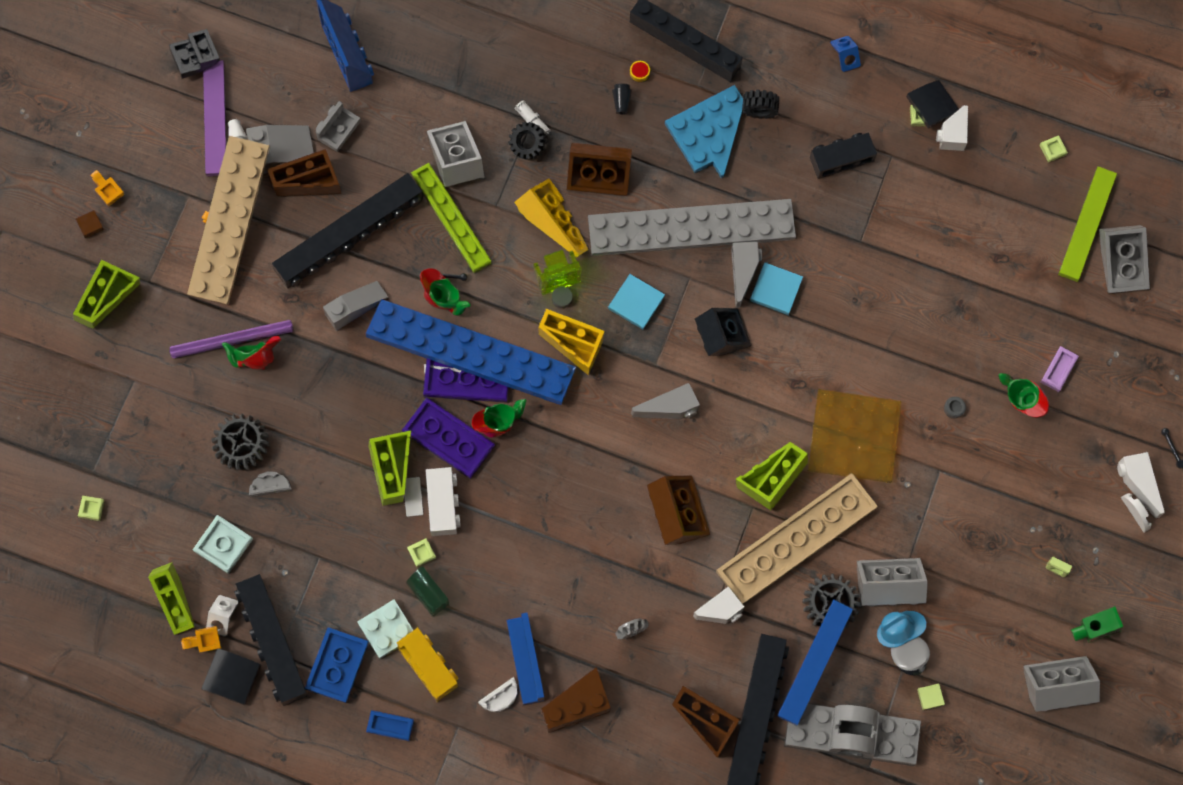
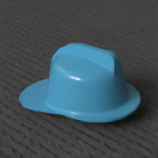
M915 611L892 612L883 618L877 630V638L883 646L896 648L923 634L927 622L924 616Z

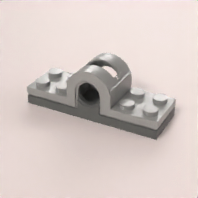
M807 704L797 726L787 721L784 747L915 766L921 721L879 715L880 713L877 710L862 706L837 705L832 708Z

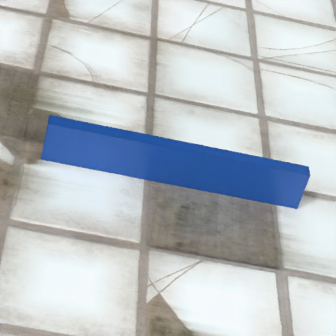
M832 601L777 715L778 717L796 726L798 725L851 615L852 608L838 601Z

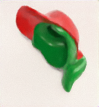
M428 268L420 273V280L425 289L424 298L434 308L447 309L453 315L459 316L466 308L471 306L468 301H460L458 289L438 270Z
M274 336L266 343L260 342L257 345H245L234 348L226 342H223L222 345L233 367L247 366L255 370H264L266 366L273 362L274 354L272 349L281 341V338Z
M999 373L1000 382L1008 387V397L1013 407L1034 418L1043 417L1048 413L1049 401L1035 382L1028 379L1014 380L1009 374Z
M518 400L513 407L506 404H496L478 411L472 418L473 429L491 438L507 433L512 428L514 421L523 415L527 400Z

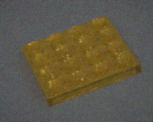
M818 389L807 471L844 477L852 473L858 479L891 483L901 401Z

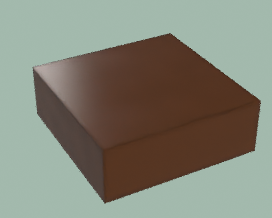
M94 210L76 218L85 238L104 230Z

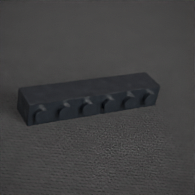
M638 0L630 11L629 22L730 83L740 70L743 60L742 56L648 0Z
M258 574L235 583L238 589L234 591L238 603L243 602L245 610H242V614L246 623L250 622L253 628L249 630L253 642L258 641L260 646L257 653L261 662L265 661L268 669L264 670L268 681H273L276 689H273L272 692L276 702L281 701L282 705L285 706L307 697V692L261 575Z

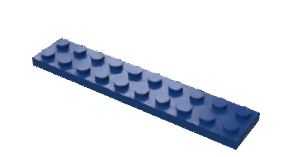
M381 299L366 332V337L559 405H562L576 371V366Z

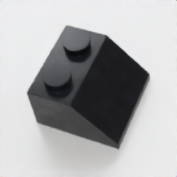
M711 308L694 318L708 356H723L752 346L738 308Z

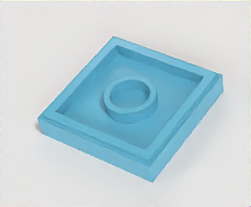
M764 262L750 301L789 315L803 276Z
M629 274L608 306V309L643 330L664 299L665 294Z

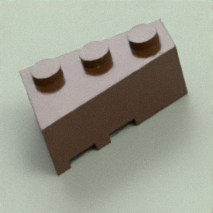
M326 149L267 169L276 196L341 194L340 186Z
M597 667L541 708L548 733L610 712L611 708Z
M682 686L672 705L718 758L740 720Z

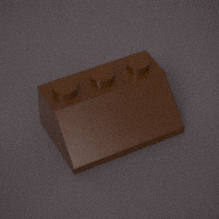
M571 143L566 190L627 196L632 149Z
M692 475L664 476L647 485L665 545L682 544L710 535Z

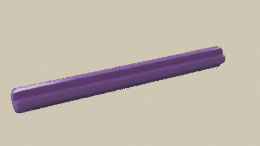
M291 320L171 346L170 355L172 358H178L222 348L223 342L236 345L293 331Z

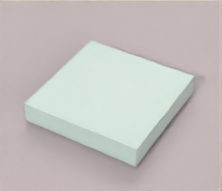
M217 515L195 545L193 551L229 574L253 538Z

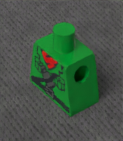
M1112 607L1082 619L1081 626L1071 629V633L1075 642L1087 638L1088 643L1119 633L1124 626L1116 607ZM1096 625L1099 630L1093 631L1090 626Z

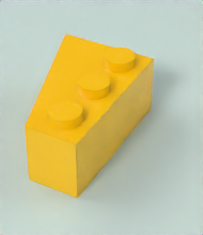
M546 309L538 327L539 335L589 375L603 343L605 331Z
M417 627L399 640L397 646L400 653L438 702L458 687L456 681L459 678L452 669L448 670L444 665L446 661L439 651H434L432 648L433 643L426 634L423 635Z

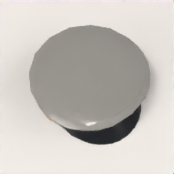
M917 637L899 647L891 648V656L894 664L901 671L915 676L925 670L930 650L926 642Z

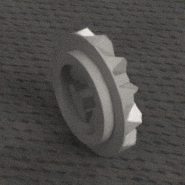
M642 618L631 620L621 625L615 634L618 639L631 638L646 630L649 625L648 621Z

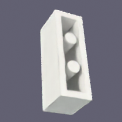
M451 467L426 469L431 536L457 534L456 528L460 527V515H455V507H459L458 494H454L453 486H457L456 474H452Z

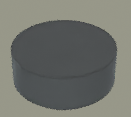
M564 286L557 287L552 293L553 304L558 308L568 307L572 303L573 296L571 290Z
M950 397L944 405L945 414L953 419L961 417L966 410L965 402L959 397Z

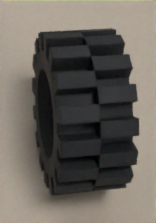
M767 90L747 91L743 95L742 111L747 116H752V118H774V116L778 115L780 97L771 91L767 92Z
M522 122V124H517V127L511 130L513 132L512 135L509 134L511 140L508 141V144L511 145V151L522 159H537V156H541V152L546 150L545 144H548L546 140L547 135L542 128L534 123ZM531 133L535 137V144L529 149H525L521 144L523 135Z

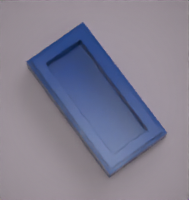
M371 710L366 732L409 741L414 719Z

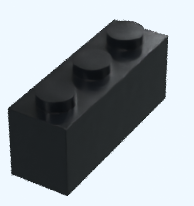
M869 132L865 134L856 133L849 139H837L832 144L826 146L821 144L814 147L809 158L817 178L820 179L875 162L877 152Z

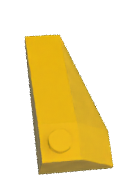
M548 178L528 190L514 203L518 207L519 212L528 221L577 258L589 249L579 229L572 225L570 221L572 215L570 211H565L562 205L564 199L561 193Z

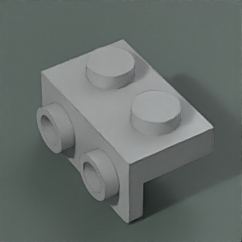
M339 101L336 106L333 105L329 109L327 118L317 125V139L338 152L359 125L361 119L345 109L343 103Z

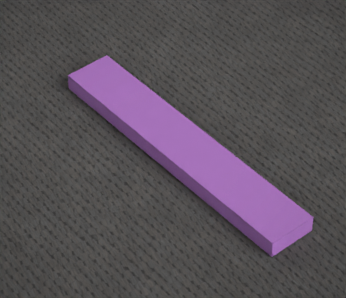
M223 60L203 71L206 176H219L226 149L225 73Z

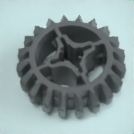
M233 414L232 421L225 418V425L218 423L220 430H214L213 432L217 437L211 440L215 444L212 446V450L216 452L215 457L217 459L221 458L220 462L222 465L228 463L229 469L235 465L236 469L240 470L241 465H244L245 469L248 470L249 463L256 466V459L259 461L263 460L260 453L267 454L268 451L264 447L269 446V441L265 440L269 435L264 432L266 430L264 425L259 426V419L253 421V416L249 415L245 420L244 414H241L240 419H237L236 415ZM240 428L237 433H230L232 430ZM250 429L257 434L256 444L248 439ZM225 440L233 445L231 455L224 450ZM237 440H244L243 444L237 445ZM244 451H251L245 456H240Z
M824 574L822 575V582L819 578H815V585L809 583L808 588L811 591L805 590L804 595L808 598H804L802 603L808 605L803 608V611L811 612L808 614L807 619L815 618L813 626H816L818 622L822 624L829 608L825 610L828 602L838 596L835 601L841 603L840 597L843 593L848 600V607L853 609L848 621L852 623L855 621L853 615L859 614V610L856 608L861 606V602L854 601L860 597V594H853L856 586L849 588L850 580H847L845 583L841 582L843 580L841 575L838 580H835V574H831L830 580H828ZM826 587L837 588L838 590L834 593H828L826 591H822L821 589ZM815 594L823 604L820 612L815 606ZM847 621V623H846V625H845V628H848V627H849V622H848V621Z

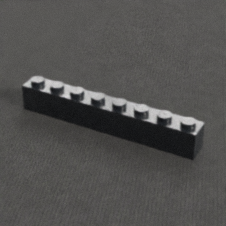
M409 173L405 174L272 262L274 271L287 288L299 285L303 278L308 275H314L320 270L321 266L326 263H332L339 254L350 251L354 244L360 240H367L372 232L377 229H383L393 218L398 219L410 207L418 206L423 199L422 190Z
M761 633L726 785H759L761 773L757 771L759 764L763 765L766 752L762 751L763 744L768 743L771 730H767L769 721L773 722L775 714L772 704L773 700H778L780 688H776L778 679L782 680L785 667H781L782 659H787L789 646H786L787 639Z

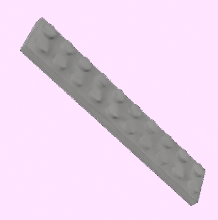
M791 199L588 215L592 256L725 246L740 242L795 240L796 238Z

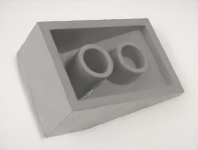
M466 121L427 131L436 164L445 187L484 177L482 158Z
M263 125L246 129L248 140L270 146L263 174L268 173L267 169L314 153L309 126Z
M1136 225L1100 229L1101 254L1108 293L1150 289L1146 227Z

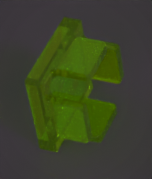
M563 250L545 255L544 261L547 268H544V273H541L538 262L533 263L541 295L553 292L557 287H568L581 282V267L575 258L573 250L569 251L568 258L570 264L567 262Z

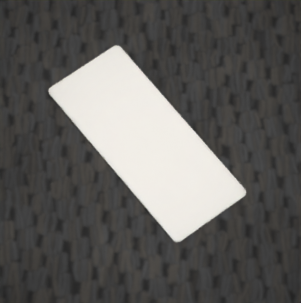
M420 477L406 478L404 495L406 516L423 515Z

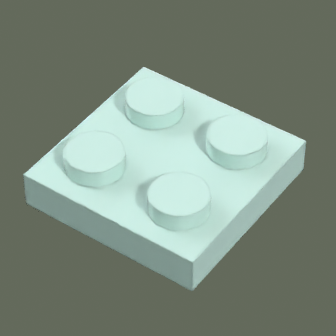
M395 600L390 601L357 621L379 659L398 649L397 642L413 631Z

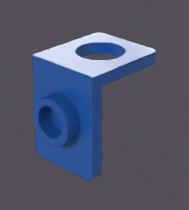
M849 36L830 42L831 46L839 54L840 66L843 72L861 66L858 46ZM849 55H854V62L846 65L845 58Z

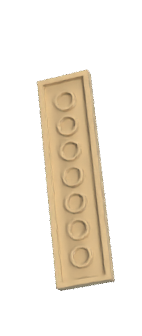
M229 136L187 295L229 305L270 150L269 145Z
M851 473L718 568L716 572L739 601L745 604L873 512L878 506Z

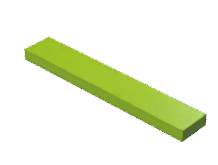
M427 163L411 172L414 180L473 273L490 265L491 260L431 165Z
M1099 166L1096 168L1058 275L1078 282L1117 173Z

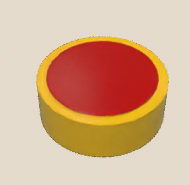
M644 61L634 62L630 67L631 78L637 82H643L648 79L650 75L649 65Z

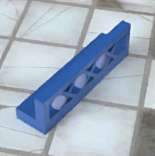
M522 613L519 618L507 620V626L523 705L543 702L544 693L528 613Z

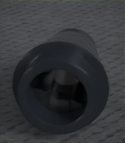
M623 83L615 84L612 93L616 114H628L632 94L630 85Z

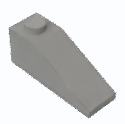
M757 242L732 244L731 254L736 308H740L757 270L758 263L762 261V249H758Z
M375 281L339 296L323 306L326 317L337 331L379 305L381 299L387 300L388 296L378 281Z
M687 383L633 407L631 414L633 417L681 419L685 417L688 419L697 414L700 404L690 384Z

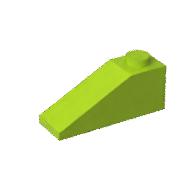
M171 562L153 569L148 578L174 635L194 628L195 625L182 583L173 563Z

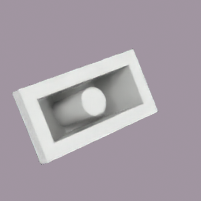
M964 105L943 123L940 130H937L936 141L940 142L941 150L964 151L967 145L968 106Z
M727 587L696 610L693 617L696 620L726 624L731 620L734 623L743 615L741 612L744 606L732 590Z

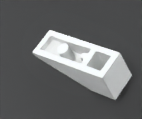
M1148 452L1123 457L1117 466L1120 477H1123L1124 483L1155 518H1160L1165 512Z

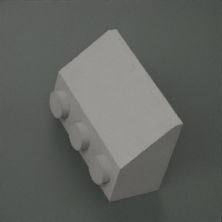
M920 558L857 561L858 589L862 606L916 605L926 603L927 578Z
M1087 656L1023 666L1029 698L1036 712L1100 702V680Z

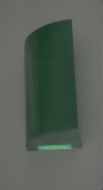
M423 566L416 570L407 580L406 584L432 617L449 605V599Z

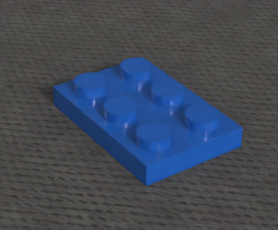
M328 627L307 680L305 690L347 703L369 641Z

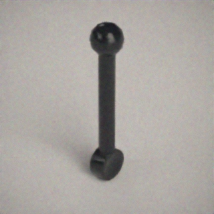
M465 273L461 275L442 274L445 278L460 279L461 281H466L468 278Z
M1163 428L1161 434L1168 441L1176 458L1177 468L1181 469L1183 468V460L1180 459L1169 436V429Z

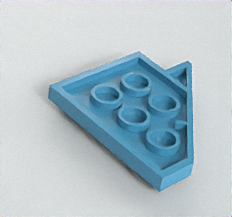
M735 85L665 121V126L694 173L713 164L721 178L724 177L742 114L743 97Z

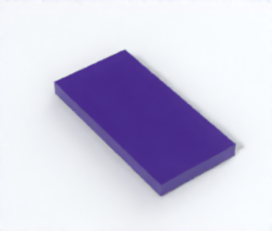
M431 359L426 360L423 397L507 403V386L465 371L455 372L449 369L453 367ZM430 365H431V366H439V367H447V368H443V369L440 370V369L432 368V367H430Z
M427 397L402 429V432L411 431V439L470 479L495 446L493 442Z

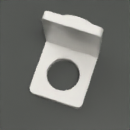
M218 595L208 612L206 628L213 626L212 621H220L223 624V628L218 629V634L226 636L228 634L229 620L238 605V600Z

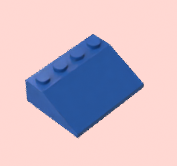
M316 0L321 26L350 92L373 84L371 77L374 75L373 69L364 60L367 58L364 48H359L357 44L359 37L356 30L352 31L350 28L352 22L349 14H344L342 7L328 0Z

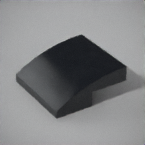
M207 29L189 33L187 40L169 44L170 52L182 79L198 74L220 61Z
M940 80L923 85L909 92L906 96L928 129L942 121L945 122L959 110Z
M217 649L201 689L224 697L227 700L246 705L261 664L225 650Z

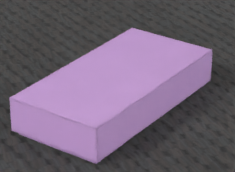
M1060 346L1040 383L1059 392L1079 356Z

